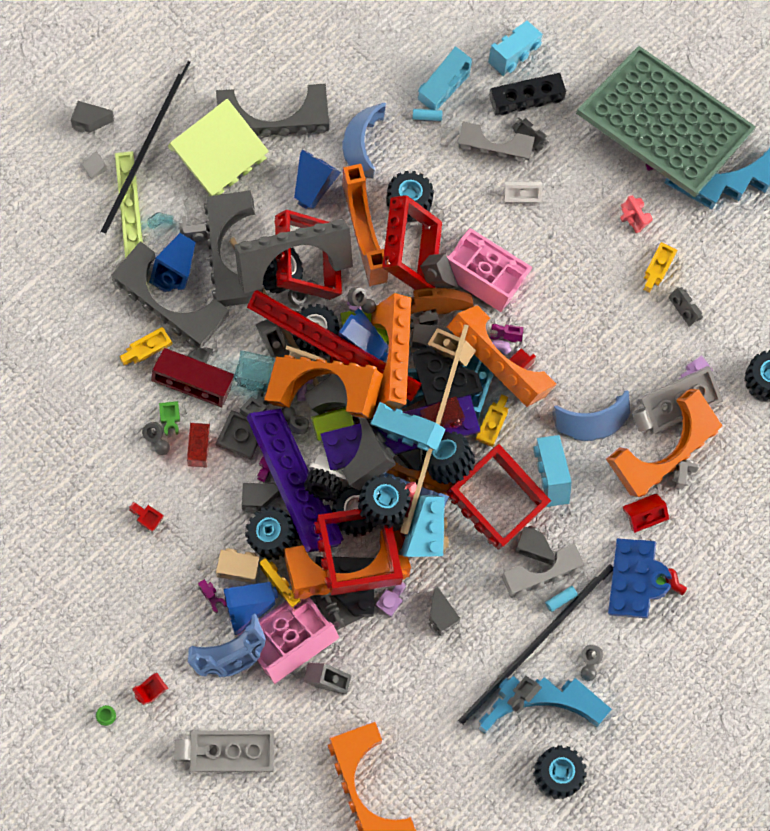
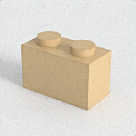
M437 328L428 345L436 350L437 353L454 360L460 338ZM466 340L464 341L458 363L465 367L476 351Z
M230 548L220 550L216 576L255 584L260 558L252 552L241 554L237 553V550Z

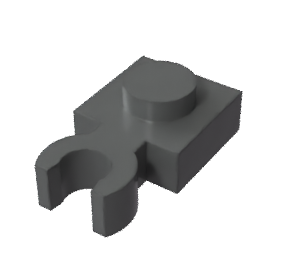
M262 389L258 392L257 399L251 396L240 408L242 415L247 417L249 413L267 411L266 405L270 403L263 398L264 390Z

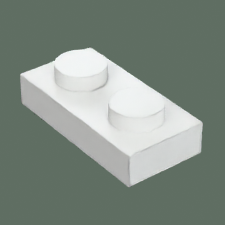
M505 182L504 201L542 202V182Z

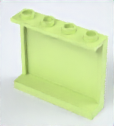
M228 99L219 104L168 145L172 152L175 151L208 192L209 196L221 195L225 192L223 188L226 185L230 187L239 181L237 177L240 174L244 176L253 170L251 167L253 164L257 163L259 165L267 159L265 155L269 152Z

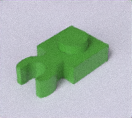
M178 401L159 403L161 424L167 423L164 427L165 435L168 436L170 428H174L176 435H178L179 428L175 423L180 422Z

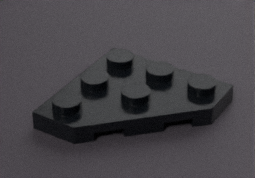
M430 347L411 352L419 382L422 383L421 389L426 406L441 403L454 360L444 357ZM458 363L447 401L469 395L482 394L483 389L478 373L468 370Z
M316 556L315 563L322 568L321 559H324V557ZM332 557L335 573L357 572L374 561V558ZM374 589L333 595L353 616H374Z

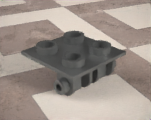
M331 593L315 597L325 619L334 625L335 630L365 617L353 616Z

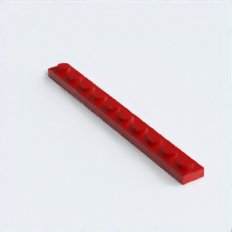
M258 290L254 291L247 305L248 309L347 365L349 363L358 364L360 367L372 365L377 367V371L382 374L384 373L386 363L264 293ZM410 376L407 378V399L412 401L422 383Z

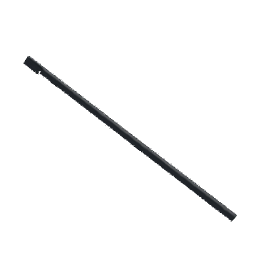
M187 61L182 74L178 73L100 233L107 234L182 82L190 61Z
M611 564L579 593L458 720L460 724L464 725L499 688L500 684L510 677L601 580H605L613 571L614 567Z

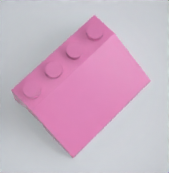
M471 228L460 239L454 251L447 256L457 284L500 312L507 306L532 270L531 266Z
M310 597L301 599V602L292 608L285 601L259 620L266 639L265 647H263L257 662L273 683L276 684L339 639L334 625L325 619Z

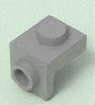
M182 217V223H179L181 234L194 241L208 238L205 223L187 226L186 217Z
M683 460L678 464L677 471L674 470L672 479L675 482L676 489L684 488L687 472L696 473L699 469V464L694 463L692 460Z

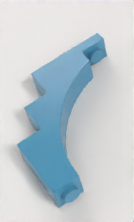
M770 148L762 157L747 167L729 173L715 174L696 197L690 195L668 178H666L665 184L712 210L722 193L737 201L741 199L748 185L766 193L770 186Z

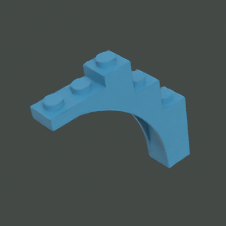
M514 676L510 680L506 678L499 686L501 688L499 695L504 699L499 698L492 706L494 708L493 712L490 715L486 713L479 721L481 723L479 730L484 734L497 719L513 712V707L508 705L507 702L515 695L513 690L520 683ZM545 677L541 681L537 679L535 682L542 688L529 703L524 701L523 707L553 706L563 708L582 716L596 727L612 710L576 678L572 682L568 680L562 686L563 692Z

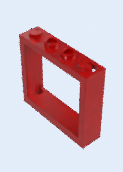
M407 195L391 197L382 268L414 290L435 288V286L426 282L420 266L429 255L439 254L442 221ZM407 214L422 224L417 273L402 263Z
M286 209L275 215V235L280 232H290V225L298 228H307L329 222ZM291 248L286 249L275 257L278 268L276 272L278 287L328 300L342 295L341 270L335 271L326 252L323 251L324 286L292 278Z
M500 444L493 447L474 465L473 470L469 471L470 474L468 476H463V480H458L446 491V494L451 499L450 502L454 505L457 504L461 509L462 515L470 519L475 524V529L479 533H483L488 538V543L498 550L504 547L551 502L548 496ZM492 457L537 505L504 538L459 490Z
M358 509L318 515L317 522H314L315 533L319 534L320 537L318 549L319 552H323L324 559H321L323 571L326 570L327 572L325 585L327 589H330L331 595L402 584L403 574L393 527L388 528L385 525V528L382 529L391 574L337 582L326 524L366 519V517H361V510Z

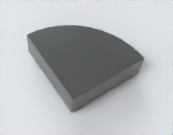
M208 347L191 351L188 357L207 363L213 353V349Z

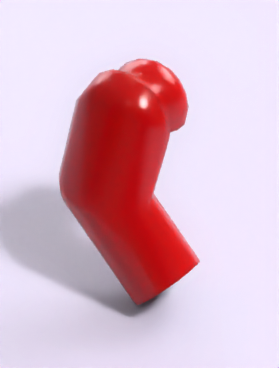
M669 568L672 579L665 577V581L671 585L670 589L683 596L687 587L679 583L677 572Z

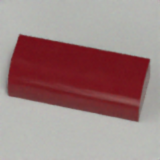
M164 348L152 369L151 381L222 408L231 390L235 374Z

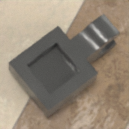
M426 311L418 317L411 314L410 320L413 323L410 324V330L414 329V324L436 325L439 320L437 312Z
M525 676L514 688L515 695L508 700L507 704L513 707V711L519 713L524 707V701L529 703L542 687L534 680Z

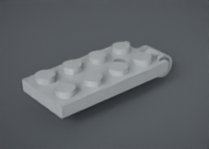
M706 366L638 398V401L642 402L644 408L632 412L638 431L642 432L650 429V432L654 434L683 421L682 413L676 400L689 389H698L710 407L723 402L711 368ZM666 403L668 407L666 410H663L662 405Z
M274 730L190 731V740L176 739L174 741V761H190L189 772H274ZM211 748L217 749L216 755L209 753Z

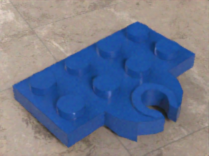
M617 538L608 610L609 616L648 619L650 600L663 598L670 590L671 585L669 583L663 585L656 583L657 578L660 576L672 579L667 566L655 560L656 541Z

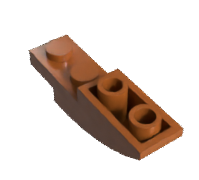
M455 289L413 290L414 297H411V314L426 312L431 309H436L438 315L449 314L453 311L467 310L474 307L472 294Z

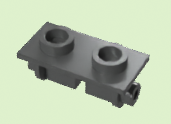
M518 117L517 119L521 122L513 125V132L535 137L533 148L541 151L544 147L543 142L549 143L545 139L547 135L540 129L536 132L531 128L533 124L526 118L522 120Z
M677 287L668 297L689 327L695 321H700L703 318V313L695 303L690 304L693 300L686 289Z

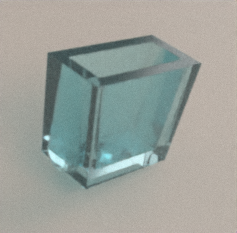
M240 350V357L234 375L237 386L246 388L249 391L261 390L267 392L276 358Z

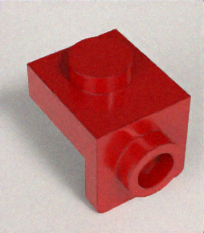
M158 673L152 674L141 685L132 688L136 700L143 705L152 703L169 689Z

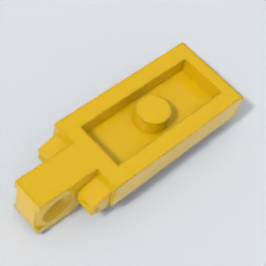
M662 242L660 243L644 274L643 279H646L647 282L643 290L650 293L654 284L659 286L678 251L677 249Z
M161 327L131 343L130 347L126 349L127 352L120 356V360L124 366L132 362L134 364L140 363L164 348L171 346L172 341L164 328Z
M501 394L498 403L493 402L492 405L490 404L480 427V433L477 434L475 439L476 441L490 447L494 446L508 414L509 408L505 407L508 400L507 396Z
M266 558L260 561V569L292 608L300 603V598L294 599L293 591L288 588L290 585L285 577H280L277 574L278 569L272 561L268 562Z

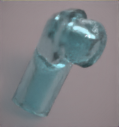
M157 212L147 219V226L154 229L162 223L172 225L174 216Z

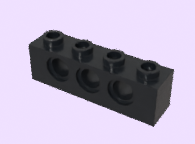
M555 73L490 88L489 98L494 115H507L512 111H524L534 106L542 107L548 103H559L565 99L566 89L561 73ZM524 94H530L532 97H526ZM507 98H513L514 101H509Z

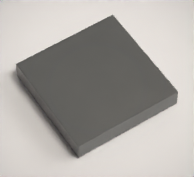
M231 410L216 441V446L251 460L258 442L247 418Z

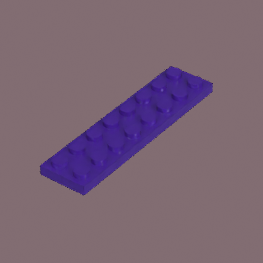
M470 395L446 402L440 426L445 428V432H457V434L460 433L464 437L480 433V427ZM441 403L402 413L412 416L414 414L436 423ZM361 423L321 433L330 470L344 469L355 457L362 438ZM378 429L385 436V444L392 450L394 455L420 449L416 444L409 446L402 443L401 439H398L397 442L387 438L388 434Z
M281 408L249 413L246 418L306 552L319 551L318 540H320L319 534L315 533L314 522H317L319 514H326L323 508L324 503L322 500H319V497L315 498L313 494L310 495L309 491L305 490L304 483L309 470ZM326 524L330 548L338 547L341 544L340 539L338 540L332 525Z

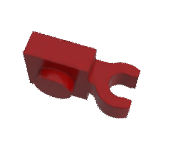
M133 501L129 507L130 512L139 516L137 522L152 533L164 518L163 514L150 505H147L144 509Z

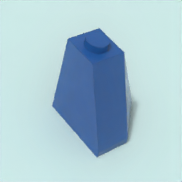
M305 150L300 152L294 198L298 200L297 204L301 207L314 209L341 172L325 161L313 157L311 153Z
M179 233L155 258L149 283L163 292H169L172 289L184 290L189 278L196 242Z
M359 308L356 309V315L351 314L339 331V337L385 362L388 357V345L363 311Z
M271 582L223 589L234 635H238L246 629L251 621V615L256 614L257 618H260L275 606V599L278 598L276 587L271 586Z

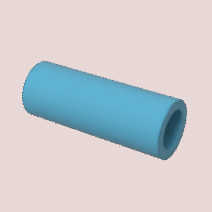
M413 109V120L442 121V110Z
M570 586L546 601L545 604L552 612L578 596L575 588Z

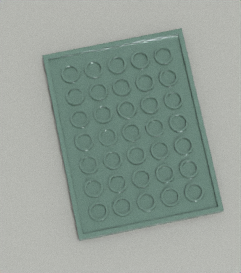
M639 45L576 112L581 118L693 197L699 194L756 128L755 125Z

